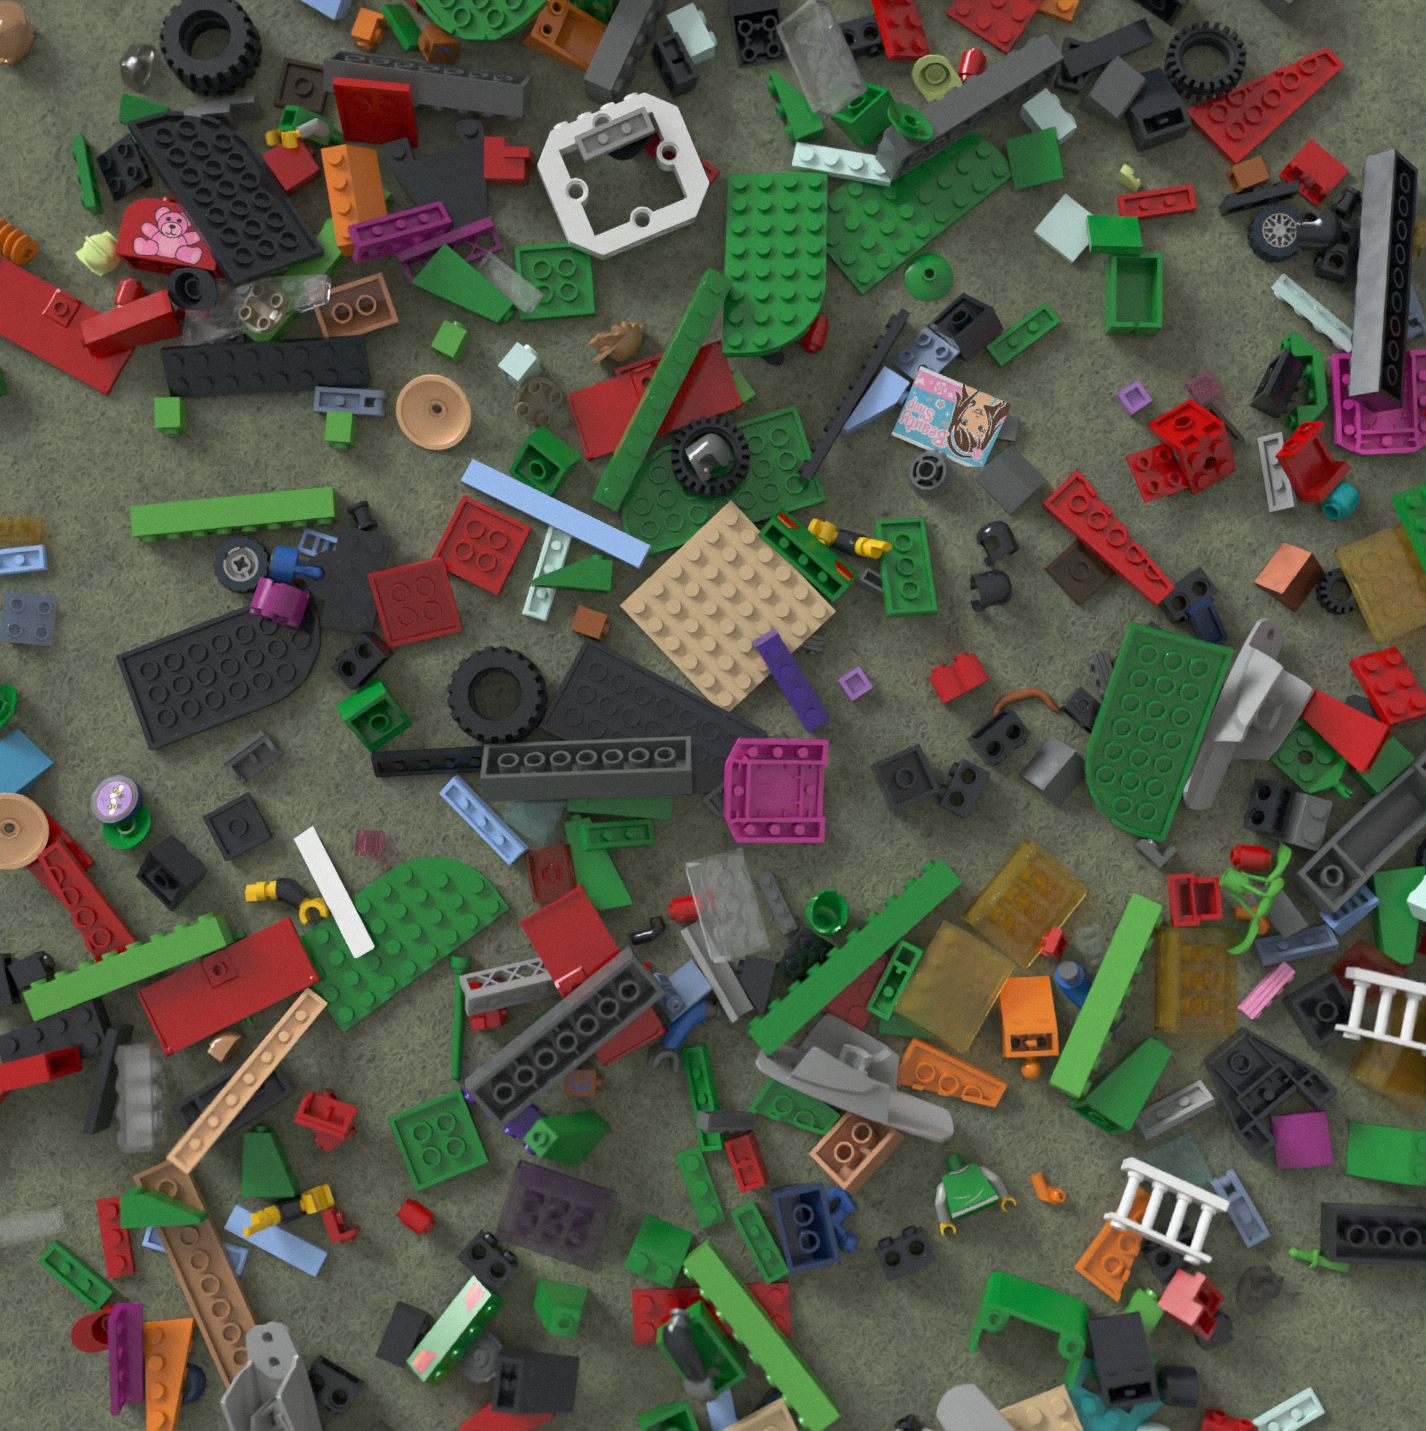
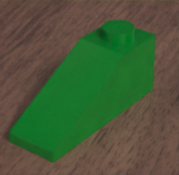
M591 555V558H586L534 578L531 587L607 594L611 591L613 561L606 560V556Z
M900 939L866 1009L886 1021H890L919 977L931 952L909 940Z
M146 1186L131 1187L128 1192L120 1196L121 1229L201 1224L208 1219L207 1212L155 1189L146 1190Z

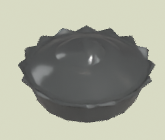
M926 450L924 453L918 454L911 462L908 476L910 487L915 491L916 495H922L924 498L929 496L935 498L938 494H944L945 489L951 487V481L954 479L953 472L955 468L952 465V459L948 458L946 453L939 452L938 450Z
M482 1331V1334L467 1349L465 1356L457 1362L456 1368L461 1371L462 1377L467 1378L469 1382H476L477 1384L489 1382L495 1377L497 1356L500 1349L503 1348L499 1338L494 1336L491 1331Z

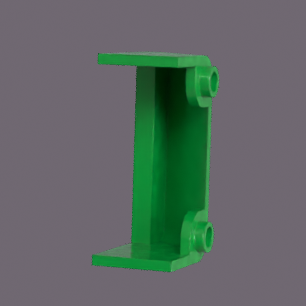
M1005 1271L991 1273L987 1279L967 1342L969 1352L975 1353L982 1328L992 1332L1000 1331L1006 1326L1009 1315L1060 1333L1058 1349L1060 1354L1068 1359L1063 1379L1067 1388L1073 1390L1086 1346L1087 1320L1090 1316L1087 1304L1080 1298Z

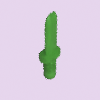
M1296 1248L1289 1250L1290 1257L1310 1263L1309 1268L1315 1269L1316 1265L1345 1272L1350 1267V1263L1328 1261L1319 1254L1317 1249H1313L1312 1253Z

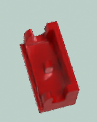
M308 1091L307 1096H304L294 1122L345 1139L350 1135L359 1107Z
M749 1130L740 1136L734 1135L725 1141L724 1145L740 1192L743 1193L765 1186L770 1177L754 1131Z

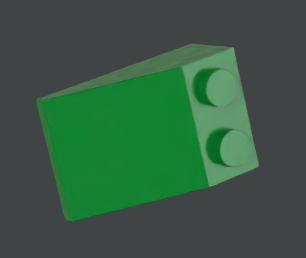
M1349 1122L1345 1174L1426 1186V1129Z

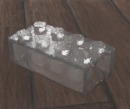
M808 0L776 26V30L813 114L829 119L867 91V87L829 3L823 0Z
M742 847L684 863L712 964L729 961L770 948Z
M159 1040L129 1042L118 1046V1050L115 1053V1063L119 1066L116 1091L119 1093L120 1100L116 1110L117 1118L120 1119L117 1142L121 1146V1153L149 1152L168 1144L166 1055Z

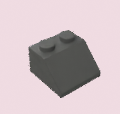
M1295 792L1284 838L1261 835V837L1275 842L1281 841L1286 845L1309 852H1318L1321 848L1333 802Z

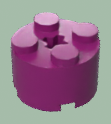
M260 578L249 613L262 618H270L272 622L282 626L288 625L298 628L310 595L287 584L275 583L274 585L272 584L273 580Z

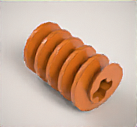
M0 218V254L4 255L8 260H12L17 266L27 264L38 252L39 243L36 240H31L29 235H23V232L20 229H15L13 224H7L4 218Z

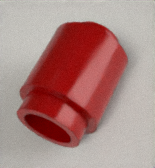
M971 48L962 54L958 76L963 85L972 75L977 74L979 76L984 72L987 57L979 49Z
M127 278L126 281L121 280L114 300L115 308L143 298L146 289L141 287L142 282L133 278Z
M817 315L810 326V330L800 338L799 344L803 347V351L817 354V351L823 350L829 331L828 318Z
M1237 844L1235 849H1231L1230 863L1234 864L1236 870L1262 872L1270 868L1271 852L1263 846Z
M696 894L673 898L671 899L672 904L667 905L670 920L675 919L676 924L699 920L700 916L706 915L702 895L696 896Z
M410 1198L405 1201L396 1214L400 1218V1222L418 1236L422 1233L427 1235L436 1223L433 1220L435 1214L417 1200L413 1201Z

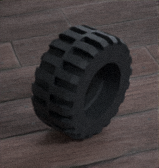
M181 0L182 3L176 6L174 4L170 9V16L166 15L162 22L165 28L160 29L159 37L162 41L159 45L165 62L181 84H184L190 91H197L199 95L206 97L209 92H211L213 97H222L221 92L226 91L228 95L235 93L234 88L238 86L241 89L247 85L245 80L248 77L253 79L256 75L254 67H260L261 58L258 54H262V45L259 33L243 7L237 1ZM224 29L231 32L230 44L219 57L206 61L191 57V50L195 40L205 31Z
M488 646L484 647L482 651L475 650L471 652L469 658H463L459 662L460 667L457 671L453 670L451 674L452 682L447 686V692H449L447 704L451 708L452 713L450 714L453 720L457 722L458 727L463 732L486 744L516 743L519 739L528 737L531 734L530 732L541 723L540 719L542 715H545L547 709L545 707L546 701H548V693L545 687L547 685L541 675V671L528 657L508 647L499 646V648ZM495 672L506 673L514 677L522 693L518 709L510 717L502 720H493L483 716L477 709L474 701V692L478 683L486 675Z

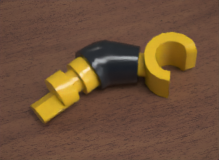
M812 519L808 528L827 547H830L832 542V547L856 558L864 556L877 559L883 551L887 552L893 548L888 542L869 539L863 534L841 528L839 531H836L837 526L819 519Z
M278 878L277 881H271L269 884L267 882H257L256 884L246 886V902L268 900L269 897L271 900L285 902L295 909L300 908L299 917L304 925L312 919L309 913L311 907L317 908L320 911V916L327 919L331 914L323 898L310 900L306 890L296 880L290 878Z
M323 1184L306 1190L301 1195L279 1199L272 1202L264 1211L260 1210L251 1215L252 1225L244 1228L243 1235L249 1237L267 1229L269 1226H282L305 1216L306 1213L309 1215L333 1207L334 1200L329 1185Z

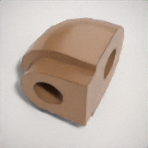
M223 1030L211 1038L208 1042L210 1046L206 1051L220 1062L228 1064L239 1050L245 1037L234 1030Z

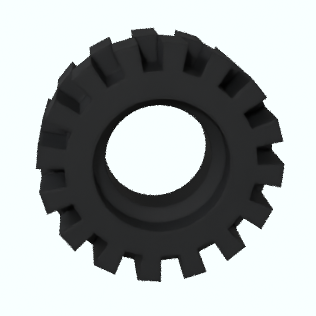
M1339 567L1324 574L1322 579L1318 581L1317 585L1319 586L1315 593H1318L1317 601L1322 603L1320 606L1323 609H1328L1327 612L1335 613V615L1347 614L1358 609L1357 607L1364 603L1362 599H1365L1367 596L1364 593V590H1367V585H1362L1365 579L1358 577L1359 572H1351L1352 568L1347 567L1343 569V567ZM1336 582H1343L1349 587L1350 594L1345 601L1337 600L1332 594V587Z

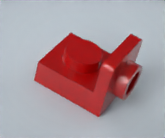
M1059 928L1045 929L1036 952L1060 962L1070 938Z
M336 1205L322 1212L331 1243L340 1241V1244L350 1242L356 1238L355 1235L361 1230L359 1225L344 1230L343 1226L346 1225V1219L343 1211H338Z

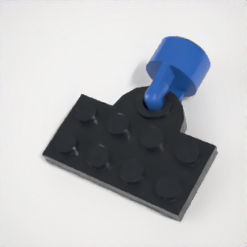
M340 526L336 550L315 554L309 561L299 559V549L277 545L272 552L268 579L273 580L274 584L284 583L292 587L295 578L305 580L309 591L317 598L325 600L320 626L358 634L361 632H372L377 607L369 583L368 573L385 570L391 536Z

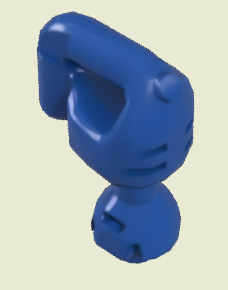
M835 1187L826 1193L828 1205L836 1198L840 1200L839 1204L830 1211L835 1234L838 1236L840 1250L842 1252L847 1250L851 1254L858 1248L855 1244L858 1238L853 1233L846 1231L841 1222L850 1213L855 1211L857 1206L843 1188Z

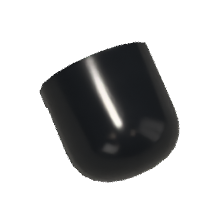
M1312 212L1299 214L1296 223V238L1300 249L1303 251L1330 249L1339 243L1342 237L1343 226L1338 215L1333 212H1323L1317 219L1316 215Z
M1003 521L990 522L981 527L976 534L977 545L983 546L988 555L984 559L986 567L991 566L1005 553L1008 552L1010 556L1020 549L1011 528ZM995 536L1000 544V549L990 555L983 542L986 538Z
M991 570L971 575V590L978 588L980 601H971V607L975 612L985 611L987 607L993 605L1003 606L1011 599L1012 584L1005 572Z
M1165 1366L1161 1368L1156 1377L1160 1401L1168 1406L1196 1408L1199 1385L1195 1367Z

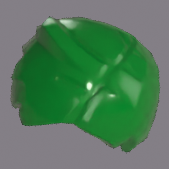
M824 889L818 892L806 907V922L819 935L827 937L837 935L848 925L849 905L846 904L844 895H838L836 890Z

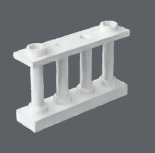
M1347 967L1345 978L1353 979V985H1356L1348 1026L1336 1024L1335 1029L1344 1031L1343 1037L1360 1040L1361 1036L1420 1049L1422 1050L1421 1055L1426 1056V1045L1411 1041L1419 1000H1422L1423 996L1426 997V984L1360 968ZM1370 984L1380 986L1379 991H1382L1374 1032L1359 1029L1366 990L1370 988ZM1396 990L1406 992L1405 997H1408L1400 1038L1385 1035L1392 996L1396 994Z
M1133 1157L1124 1159L1121 1170L1127 1172L1129 1177L1117 1214L1114 1212L1106 1213L1103 1219L1111 1222L1110 1226L1116 1230L1126 1232L1127 1229L1184 1255V1260L1197 1266L1200 1263H1210L1212 1257L1201 1253L1212 1216L1216 1215V1213L1227 1212L1229 1201ZM1145 1180L1152 1183L1153 1192L1142 1225L1127 1219L1139 1182ZM1169 1191L1176 1194L1178 1201L1167 1234L1164 1236L1153 1231L1152 1227L1163 1194ZM1193 1202L1201 1206L1200 1210L1202 1213L1191 1247H1188L1176 1240L1187 1206Z

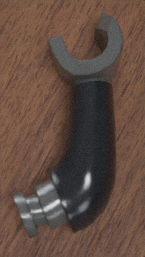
M672 1309L670 1316L673 1318L669 1320L668 1325L663 1326V1344L673 1361L686 1377L685 1390L691 1400H699L700 1402H713L715 1399H719L713 1388L712 1378L720 1377V1371L715 1368L705 1367L692 1339V1331L688 1329L689 1323L686 1320L690 1318V1313L682 1309Z

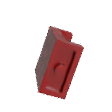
M1307 421L1302 423L1294 435L1283 444L1281 450L1275 455L1302 502L1322 503L1351 469L1347 461H1334L1319 435L1325 428L1323 421Z

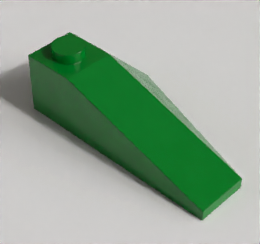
M673 795L568 799L567 811L671 820Z

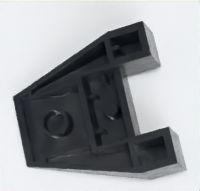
M479 115L455 122L462 143L461 146L415 160L407 137L383 144L390 168L396 180L416 207L439 201L442 202L452 221L449 232L488 217L489 183L484 179V137L486 135Z
M1243 1026L1203 1059L1237 1141L1256 1162L1273 1149L1278 1142L1262 1125L1261 1121L1296 1092L1300 1094L1315 1112L1338 1092L1334 1085L1318 1069ZM1243 1033L1247 1034L1232 1048H1230L1225 1054H1223L1219 1059H1217L1213 1064H1209V1062L1212 1059H1214L1218 1054H1220L1225 1048H1227Z

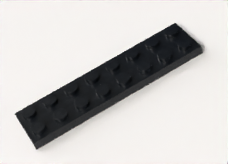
M364 335L162 347L160 350L170 397L186 398L315 390V386L350 388L371 385Z

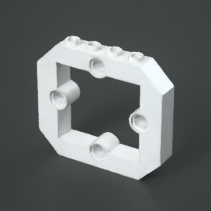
M645 92L639 95L638 93L629 94L624 98V101L617 104L614 102L607 103L596 113H583L577 117L576 121L569 124L565 121L555 125L554 130L550 131L537 164L539 175L569 246L601 260L694 223L708 190V178L678 107ZM645 106L661 140L656 153L657 165L664 171H674L685 199L654 212L648 207H637L631 213L630 222L595 236L583 209L589 198L588 186L581 179L570 178L561 156L579 149L574 139L575 136L595 128L601 122L607 123ZM672 151L676 157L669 161L663 158L662 153ZM573 189H579L583 195L579 199H573L569 193ZM639 217H645L648 219L649 224L646 227H639L635 220Z

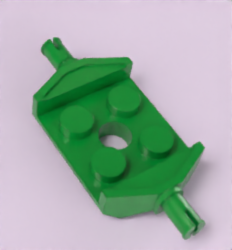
M1302 717L1298 718L1279 749L1272 754L1270 760L1306 794L1316 795L1329 789L1331 791L1335 789L1346 801L1354 793L1340 779L1347 760L1305 723V719ZM1306 752L1310 754L1312 762L1307 765L1301 764L1298 761L1297 755Z

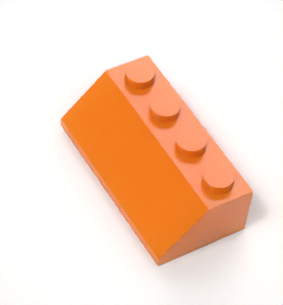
M344 144L321 149L337 247L345 257L353 255L355 245L347 232L349 225L387 216L388 213L377 151Z

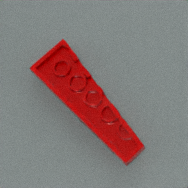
M1078 470L1043 502V509L1155 608L1174 590V585L1155 562L1148 557L1141 545L1133 540L1127 528L1119 523L1114 517L1113 511L1108 505L1105 506L1097 496V492Z
M61 839L37 856L53 887L57 890L64 907L68 908L74 919L72 922L75 928L81 932L88 952L91 951L97 963L103 961L102 955L117 950L119 954L127 951V945L139 941ZM120 988L111 991V993L113 994L114 992H116V991L119 990Z

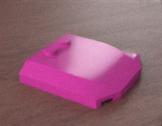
M1410 350L1406 352L1403 408L1372 413L1349 397L1347 385L1350 382L1351 370L1349 368V360L1352 357V353L1333 354L1330 356L1334 445L1359 456L1408 454L1426 445V418L1420 416L1426 408V350Z
M738 738L725 762L723 817L735 842L824 843L825 817L822 816L824 766H828L829 740Z

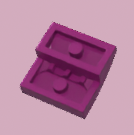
M1327 1110L1271 1115L1273 1137L1278 1141L1275 1146L1278 1169L1313 1167L1334 1163Z

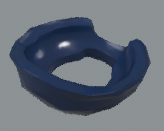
M187 1363V1377L191 1381V1390L186 1396H183L181 1405L197 1401L207 1386L203 1369L195 1364Z

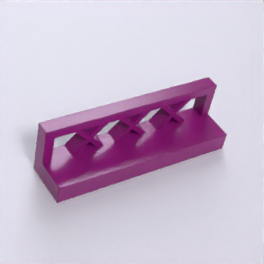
M439 201L349 225L347 232L355 245L352 258L355 264L400 252L406 248L448 233L452 221L442 202Z
M489 216L401 250L396 254L404 268L409 284L413 285L412 281L415 277H412L408 265L415 262L426 265L444 243L455 253L459 245L466 244L473 247L470 255L462 258L467 263L501 251L503 248ZM492 234L496 246L489 249L478 246L482 236ZM476 249H478V250L481 251V252H478V253L474 254L475 251H476Z
M116 1303L108 1319L111 1416H119L124 1403H144L143 1303Z

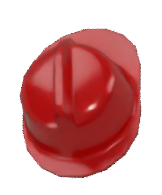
M108 1305L98 1312L88 1314L80 1318L73 1325L71 1341L77 1349L86 1353H96L108 1349V1319L115 1305Z

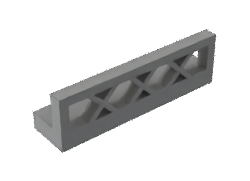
M703 918L682 929L680 932L731 1022L738 1020L739 1016L753 1009L752 1004Z
M540 957L459 976V982L465 994V1010L468 1016L558 995L560 992L549 972L543 969L544 964ZM522 970L534 972L529 977L518 974ZM501 975L509 978L507 982L503 983L493 980ZM477 981L484 984L482 988L471 990L468 983Z

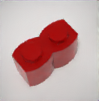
M966 651L953 658L954 664L946 667L943 663L931 670L933 675L928 680L942 705L989 680L975 652L968 655Z

